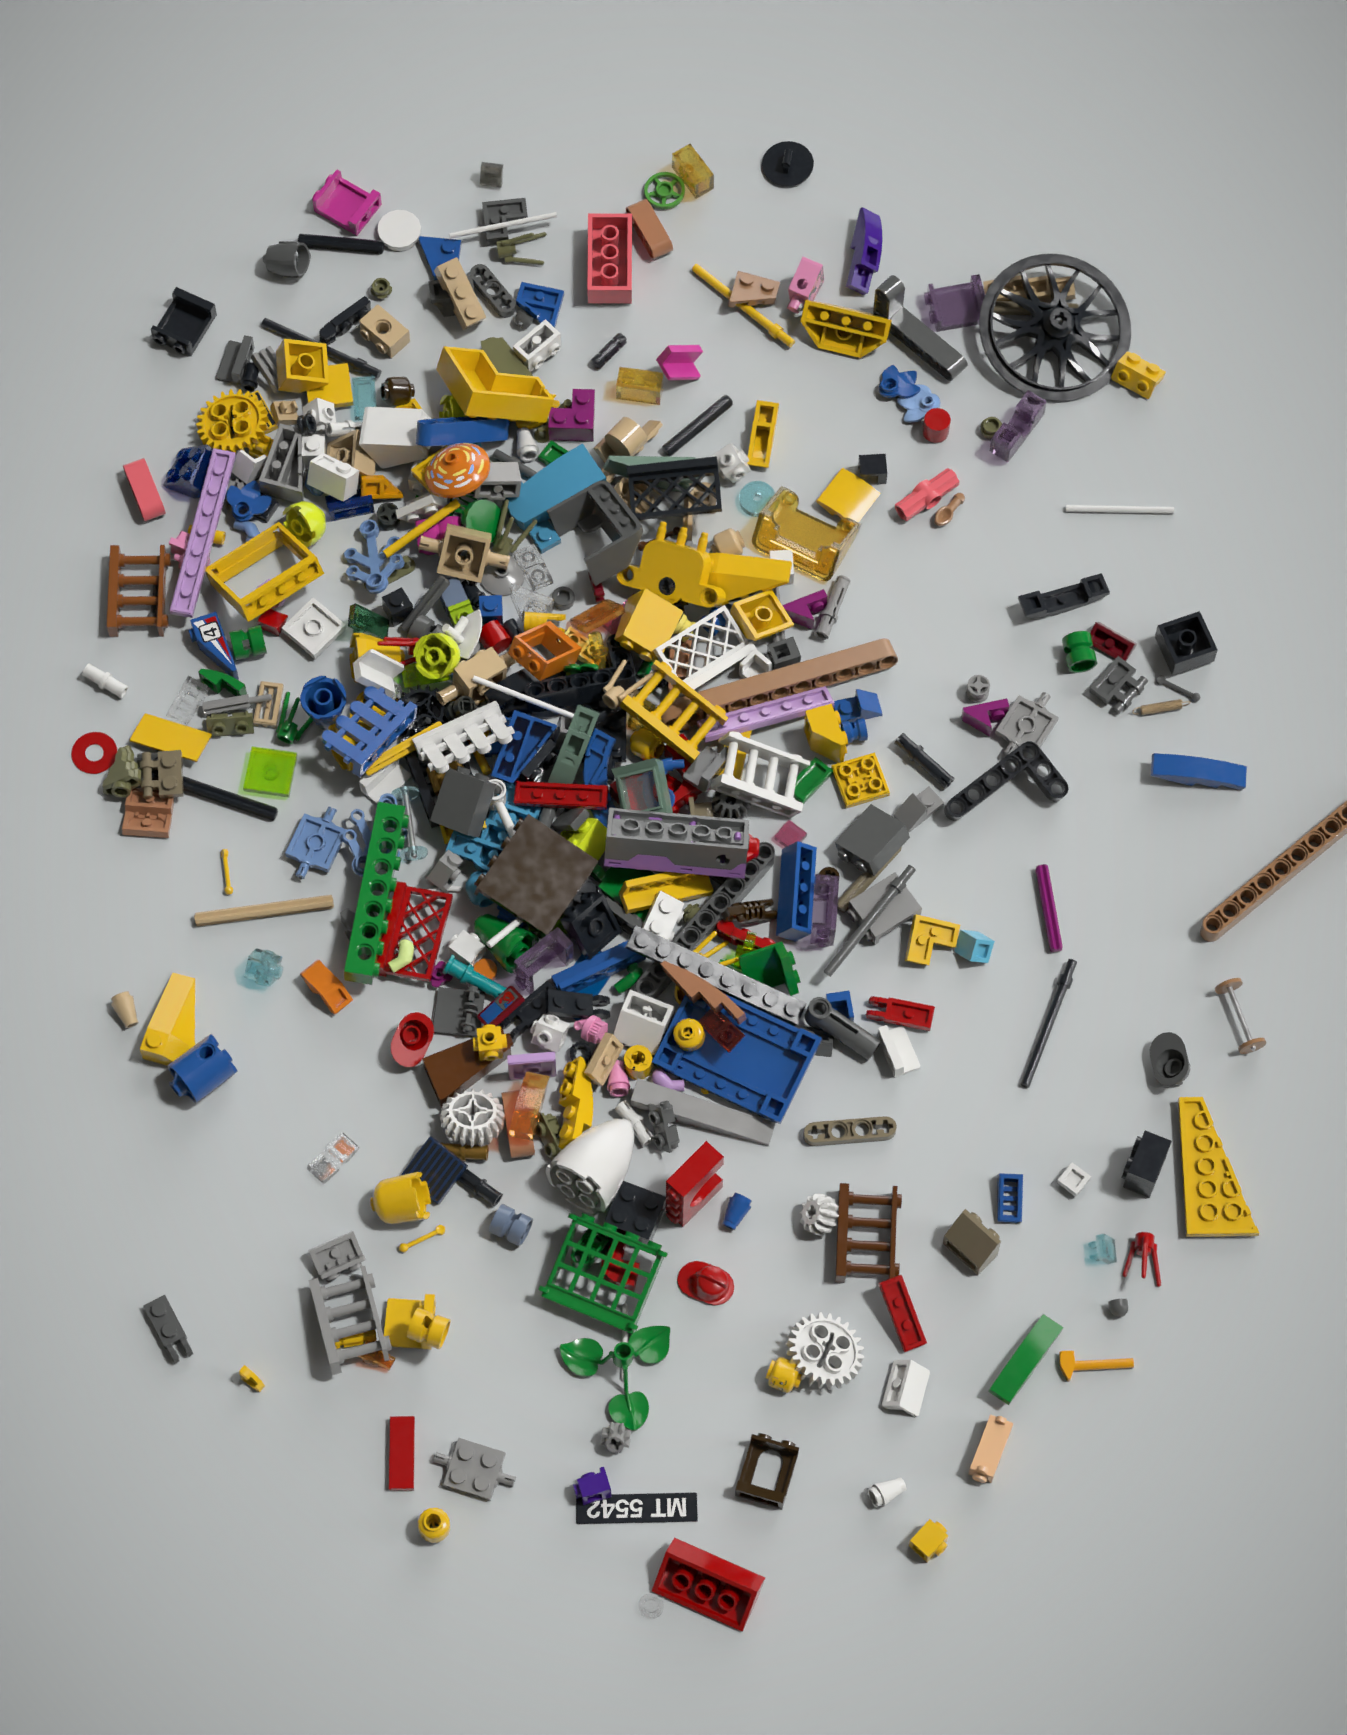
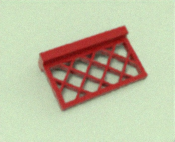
M397 881L392 898L391 913H388L387 916L389 921L387 934H382L381 942H384L383 955H378L377 963H380L379 976L386 977L389 974L430 982L452 904L453 894L410 887L405 882ZM412 894L421 895L425 901L413 907L410 903V898ZM437 899L446 900L445 906L438 911H435L430 904ZM428 905L433 914L421 920L417 911ZM414 914L419 922L407 929L404 920ZM436 918L440 923L439 928L430 933L425 924ZM422 926L427 935L415 941L411 932ZM408 935L413 942L414 948H417L421 954V957L393 973L388 962L398 957V953H396V949L399 951L398 942L401 938ZM431 939L434 944L433 949L424 954L419 945ZM422 961H425L428 965L426 974L416 973L413 967Z

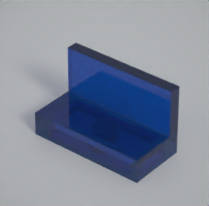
M358 489L355 495L344 502L330 495L325 496L330 522L375 513L372 495L361 497V489Z

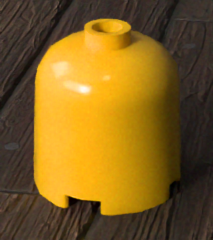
M421 1172L381 1180L376 1185L373 1197L370 1199L372 1210L376 1211L378 1217L383 1222L396 1224L429 1218L430 1212H426V1205L431 1204L430 1192L427 1182L420 1179L422 1176Z

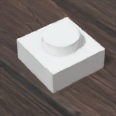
M1072 1162L1057 1180V1183L1077 1197L1089 1182L1091 1176Z

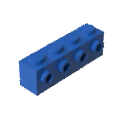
M797 841L782 849L776 936L796 942L811 934L817 847Z

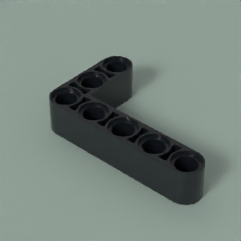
M612 634L607 639L611 667L531 682L524 688L525 695L558 708L603 700L602 696L605 694L603 688L609 683L623 660H626L627 663L613 687L621 686L624 690H627L637 683L631 652L623 648L620 642L615 640L616 634ZM526 702L527 709L531 712L536 713L548 711L547 709Z
M1027 741L952 797L945 805L944 813L950 820L961 819L1023 770H1026L1044 795L1053 802L1060 801L1068 793V784L1035 742ZM1023 749H1031L1034 754L1033 758H1026L1023 755ZM1012 762L1016 768L1015 772H1008L1005 769V763ZM1037 767H1045L1048 775L1046 777L1040 776L1037 773ZM987 776H994L998 782L997 786H990L986 781ZM1053 784L1061 787V795H1055L1052 792L1051 786ZM974 789L978 791L979 799L972 800L968 795L969 790ZM953 803L959 804L961 813L954 814L951 812L950 805Z

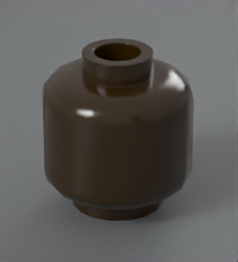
M388 377L381 384V398L390 406L408 404L411 397L415 395L414 384H410L407 377Z

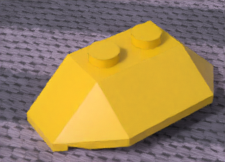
M805 300L800 322L818 348L862 358L887 342L892 320L833 304Z

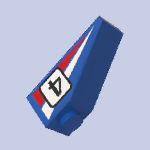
M213 612L191 619L192 628L188 629L191 641H196L199 649L226 674L239 680L238 672L217 613Z

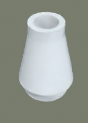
M525 427L520 428L517 431V455L524 462L533 461L538 457L539 448L530 430Z
M899 1477L894 1480L873 1484L872 1488L868 1489V1495L875 1507H884L899 1494L906 1491L907 1488L904 1480Z

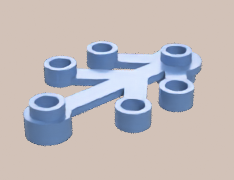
M366 520L360 525V532L367 539L369 558L358 553L355 548H348L344 552V556L348 563L357 562L369 568L371 574L360 571L356 565L348 567L346 574L351 581L360 580L366 583V588L370 593L378 594L387 588V578L395 569H401L405 561L402 555L394 554L390 557V562L380 572V566L387 559L382 551L400 538L397 536L389 538L387 545L378 554L376 538L379 535V527L374 520Z
M389 793L383 794L378 801L397 805L396 797ZM354 809L350 814V821L357 825L366 844L364 852H362L356 841L357 834L354 830H345L342 835V841L349 845L354 856L352 861L353 871L363 877L364 869L359 864H366L372 831L370 832L366 824L364 812L360 809ZM359 814L361 819L356 820L353 815ZM403 829L402 832L406 839L408 831L407 829ZM351 834L353 839L348 840L345 835Z

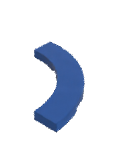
M596 728L589 740L585 753L583 781L585 785L608 786V762L616 739ZM609 790L606 810L590 809L594 818H597L606 828L608 825L609 808H616Z

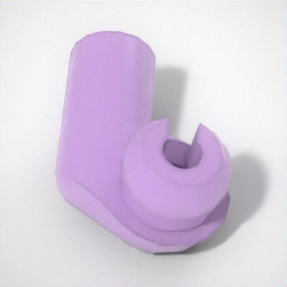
M660 1068L653 1071L652 1081L654 1084L679 1092L685 1091L684 1080H671L665 1074V1071Z

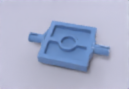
M328 806L323 818L313 817L304 813L285 852L286 857L294 859L301 864L295 874L297 877L300 878L301 876V879H305L309 867L329 873L342 846V835L346 830L332 822L337 812L335 808Z

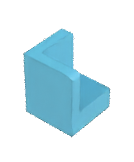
M960 930L954 951L969 961L988 963L995 941L978 931Z

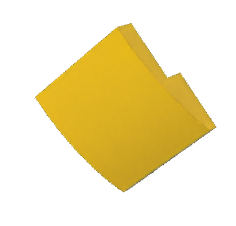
M841 468L816 502L832 516L834 514L838 515L851 528H854L881 493L857 475Z

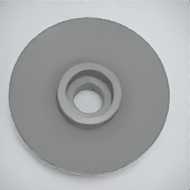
M510 556L508 568L504 574L498 573L500 570H505L503 568L490 565L484 568L481 585L492 595H512L524 583V568L512 556Z

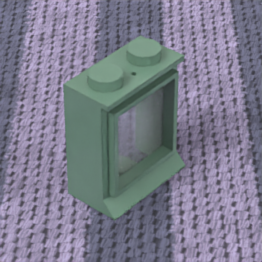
M652 758L611 769L615 776L621 809L673 813L663 761Z

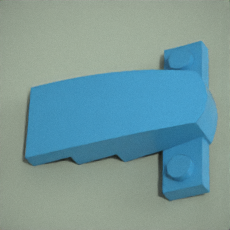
M582 443L544 467L524 484L521 482L519 497H506L505 500H509L508 508L517 526L523 531L526 530L533 520H537V524L529 535L540 552L544 553L561 543L560 537L548 521L550 517L547 510L598 481H606V477Z
M503 781L506 786L505 807L514 826L520 818L524 820L528 814L538 820L543 807L515 806L514 795L516 785ZM497 810L490 811L489 817L485 821L487 828L482 831L480 838L453 830L446 852L449 849L460 858L472 861L477 871L487 873L490 869L487 867L488 863L494 855L499 856L503 850L500 846L506 837H509Z

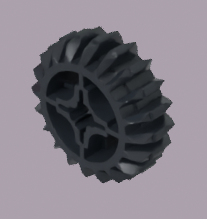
M418 684L417 690H413L409 686L408 694L401 691V698L395 699L396 702L399 700L403 701L404 707L410 701L417 705L416 719L400 737H412L427 728L424 726L429 727L439 721L442 724L449 722L444 712L446 705H441L436 697V692L439 691L437 687L431 691L429 685L422 689L421 685ZM433 705L440 711L439 718L432 712Z

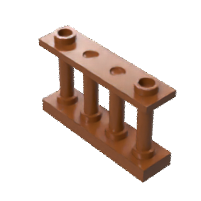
M110 545L107 630L109 637H119V628H123V626H157L159 636H164V628H168L169 624L168 614H165L166 568L171 565L170 553H166L165 545H160L159 556H125V554H121L119 545ZM125 565H159V576H124V574H121V567H125ZM124 585H159L158 596L124 597L123 594H120V588H124ZM158 605L157 617H123L119 615L120 608L124 606Z

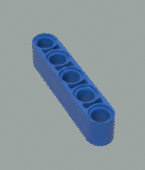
M462 416L418 420L416 444L420 446H441L508 440L509 420L500 418L492 420L479 416L476 418Z

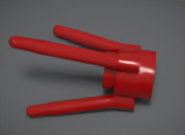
M384 637V641H378L377 645L407 646L408 655H413L415 645L420 638ZM413 655L412 658L399 663L404 666L416 662V657Z
M1139 1232L1135 1234V1241L1130 1243V1251L1122 1276H1127L1134 1253L1137 1251V1255L1142 1256L1141 1277L1145 1279L1147 1256H1150L1152 1253L1156 1284L1160 1287L1161 1279L1157 1244L1154 1243L1155 1236L1152 1233Z

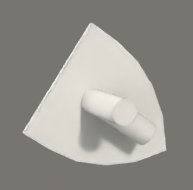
M479 609L466 617L461 616L453 628L449 624H445L442 627V631L452 637L458 644L461 658L468 660L479 641L482 631V616Z

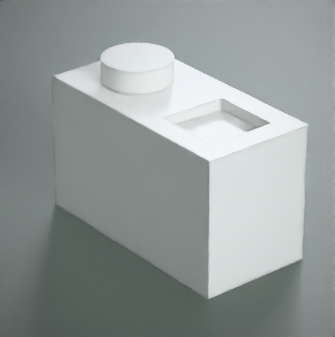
M322 453L310 461L307 484L344 502L357 493L360 470Z

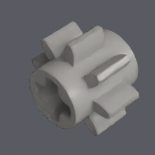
M611 1422L608 1428H602L601 1445H606L608 1452L621 1453L623 1447L629 1448L631 1430H626L624 1423Z

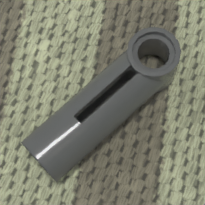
M816 997L810 1001L804 1014V1019L809 1026L821 1028L865 1059L870 1060L881 1043L880 1039L833 1009L827 999ZM813 1010H819L823 1015H818Z

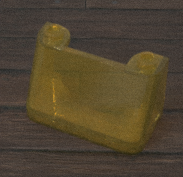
M781 486L759 513L752 536L754 548L768 556L770 551L792 550L793 566L795 569L820 581H829L859 533L862 523L851 518H843L838 522L837 527L832 526L797 509L799 498L796 493Z

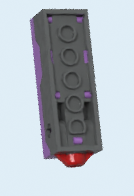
M609 808L604 866L745 879L746 863L758 857L760 840L749 834V820Z

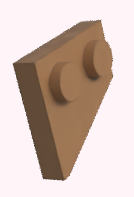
M738 271L728 307H735L737 303H747L748 306L775 304L780 282Z

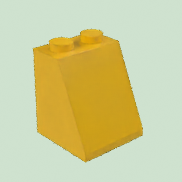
M645 588L627 599L615 640L620 642L623 648L640 654L639 657L641 659L654 662L658 658L653 650L670 640L683 611Z

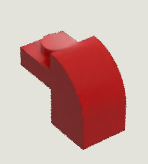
M619 1241L612 1258L629 1264V1261L622 1260L626 1244ZM601 1259V1269L605 1262L603 1259ZM635 1262L633 1267L640 1269V1263ZM610 1263L604 1279L620 1286L626 1269ZM631 1271L625 1289L632 1292L635 1291L639 1274Z

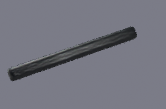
M158 770L152 771V780H159ZM183 776V791L272 821L278 815L276 807Z

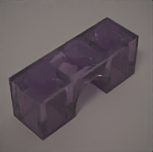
M1028 390L1016 405L1014 415L1009 423H1003L991 438L990 452L1009 462L1044 416L1047 401Z

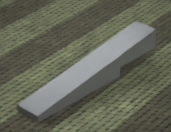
M637 1078L631 1098L632 1107L650 1111L648 1104L660 1106V1102L669 1101L673 1106L674 1117L677 1118V1122L769 1146L775 1122Z

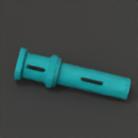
M451 955L442 971L443 974L448 973L459 979V983L466 984L467 982L495 998L507 989L473 970V965H466L458 961L454 955Z

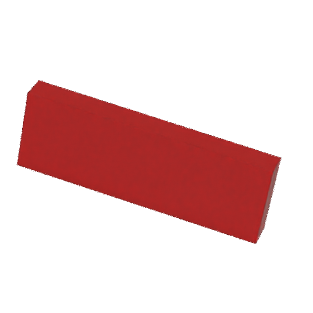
M902 1275L878 1283L903 1352L927 1344Z
M390 1416L389 1491H414L415 1416Z

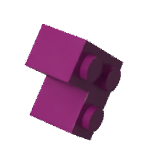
M572 389V408H551L548 427L549 440L594 442L595 389Z

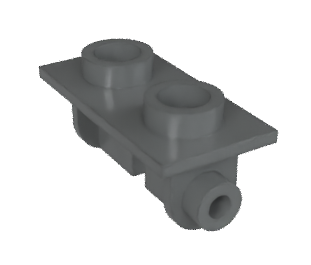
M669 1101L660 1102V1106L648 1104L650 1110L649 1119L654 1130V1143L657 1149L671 1153V1149L677 1148L680 1142L676 1125L668 1127V1123L675 1121L673 1106Z

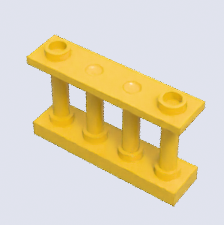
M656 660L651 669L656 671L636 697L633 696L631 698L627 695L621 702L620 707L692 764L700 754L697 751L698 744L715 723L719 722L723 726L728 720L726 711L718 705H712L672 673V668L663 661L660 663ZM664 678L674 687L654 711L649 712L643 707V702ZM683 693L692 702L674 724L667 727L661 722V716L679 694ZM700 707L710 716L691 740L685 741L679 736V731Z

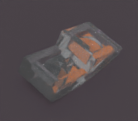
M342 1132L326 1145L325 1150L308 1164L307 1170L325 1184L355 1155L360 1147Z

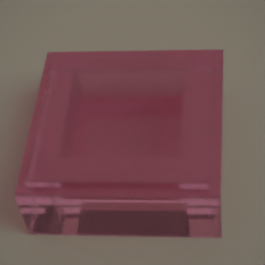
M788 820L775 835L774 839L784 847H787L797 841L802 842L806 838L807 832Z

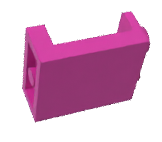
M338 169L333 175L330 174L327 177L325 185L321 190H317L312 198L314 212L358 236L382 205L381 193L374 189L371 193L366 192L342 178L341 171Z

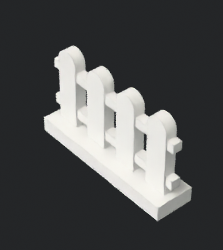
M493 701L421 734L412 740L420 760H429L430 763L427 764L429 770L444 773L449 770V763L455 760L460 764L468 762L470 760L469 754L478 751L480 754H485L491 750L490 744L499 741L500 744L511 742L513 739L512 734L515 732L512 726L507 727L504 724L507 722L506 718L502 715L499 704ZM491 730L493 734L486 737L484 732ZM470 740L472 744L465 747L462 742ZM449 749V751L451 752V754L444 756V755L441 753V752H443V751Z

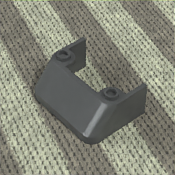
M598 481L547 510L552 525L559 537L578 526L585 533L594 532L602 528L611 539L612 543L584 558L595 586L630 565L642 537L643 528L640 521L608 481Z

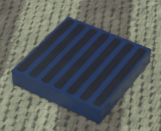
M430 1136L401 1175L421 1172L422 1176L420 1179L427 1182L430 1198L437 1204H440L468 1165Z

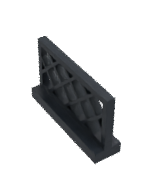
M717 456L627 466L630 508L638 520L722 512ZM705 476H714L715 481L709 488L700 482ZM688 478L693 482L687 490L678 485L682 479ZM660 481H667L671 484L664 493L655 487ZM644 483L648 488L640 495L634 490V484ZM697 485L705 490L699 499L690 494ZM674 488L683 493L676 502L667 496ZM652 490L660 495L653 504L645 498ZM710 494L716 499L717 505L707 506L702 501ZM686 497L695 502L690 508H683L679 504ZM665 499L672 506L668 510L662 511L657 506ZM641 501L650 507L645 513H636V507Z

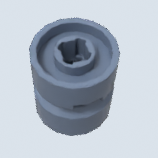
M501 1204L491 1221L489 1232L499 1237L507 1236V1241L521 1246L531 1229L533 1218L523 1213L517 1215L515 1214V1209Z

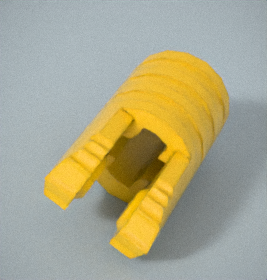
M525 612L524 632L547 622V619L555 621L566 620V614ZM558 627L561 631L565 633V629Z

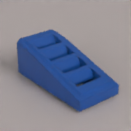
M999 1173L997 1174V1222L1022 1223L1023 1174ZM1004 1182H1016V1187L1004 1186ZM1004 1191L1016 1192V1196H1004ZM1003 1201H1016V1206L1003 1205ZM1003 1210L1016 1211V1215H1003Z

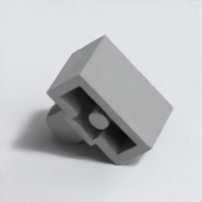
M490 462L489 474L485 481L473 491L474 498L490 500L500 508L506 497H519L522 480L518 462Z

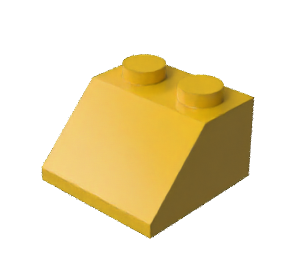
M283 339L276 350L278 391L301 393L328 385L329 374L326 343Z

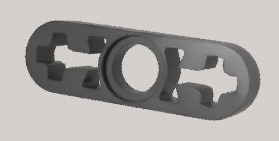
M483 264L473 266L470 270L473 285L499 316L504 318L511 317L516 311L514 298L487 266ZM476 274H484V280L480 276L476 277ZM496 287L499 289V292L495 295H490L487 293V289ZM501 298H502V302H503L506 306L509 305V307H510L509 309H507L506 307H503V308H502V303H501V301H500Z

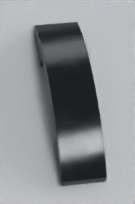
M1102 573L1082 578L1078 584L1042 594L1040 591L1020 595L1018 600L1026 618H1038L1061 614L1086 606L1109 595L1110 591Z
M523 668L497 684L525 695V686L539 680ZM561 671L546 679L565 676V673ZM492 688L484 693L489 703L496 701L499 704L500 710L515 704L517 699Z

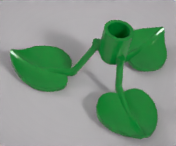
M649 1326L639 1329L630 1336L628 1343H618L614 1347V1352L610 1351L604 1359H602L603 1349L596 1340L590 1338H581L561 1344V1357L571 1372L582 1377L595 1375L598 1371V1364L603 1365L613 1358V1363L623 1369L625 1395L618 1394L611 1399L608 1408L609 1415L615 1423H624L626 1429L636 1431L646 1422L649 1413V1403L642 1392L635 1391L629 1394L628 1366L631 1365L632 1358L638 1355L641 1361L647 1364H656L663 1361L669 1351L670 1327Z

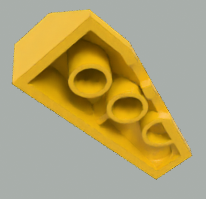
M708 553L712 563L707 584L720 587L725 591L726 600L723 605L728 604L730 600L741 597L744 599L749 597L750 593L759 590L764 592L789 583L792 567L791 561L727 553ZM711 592L709 595L712 603L716 599L714 592Z
M174 972L151 1018L140 1047L143 1059L166 1066L195 1045V978Z

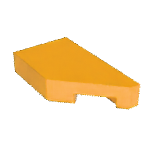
M384 475L361 476L362 500L403 498L402 492Z

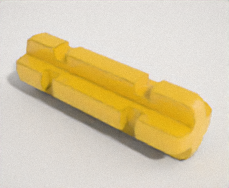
M374 1329L340 1338L339 1342H335V1347L338 1349L341 1345L350 1347L362 1345L366 1341L367 1344L375 1342L377 1340L376 1331Z

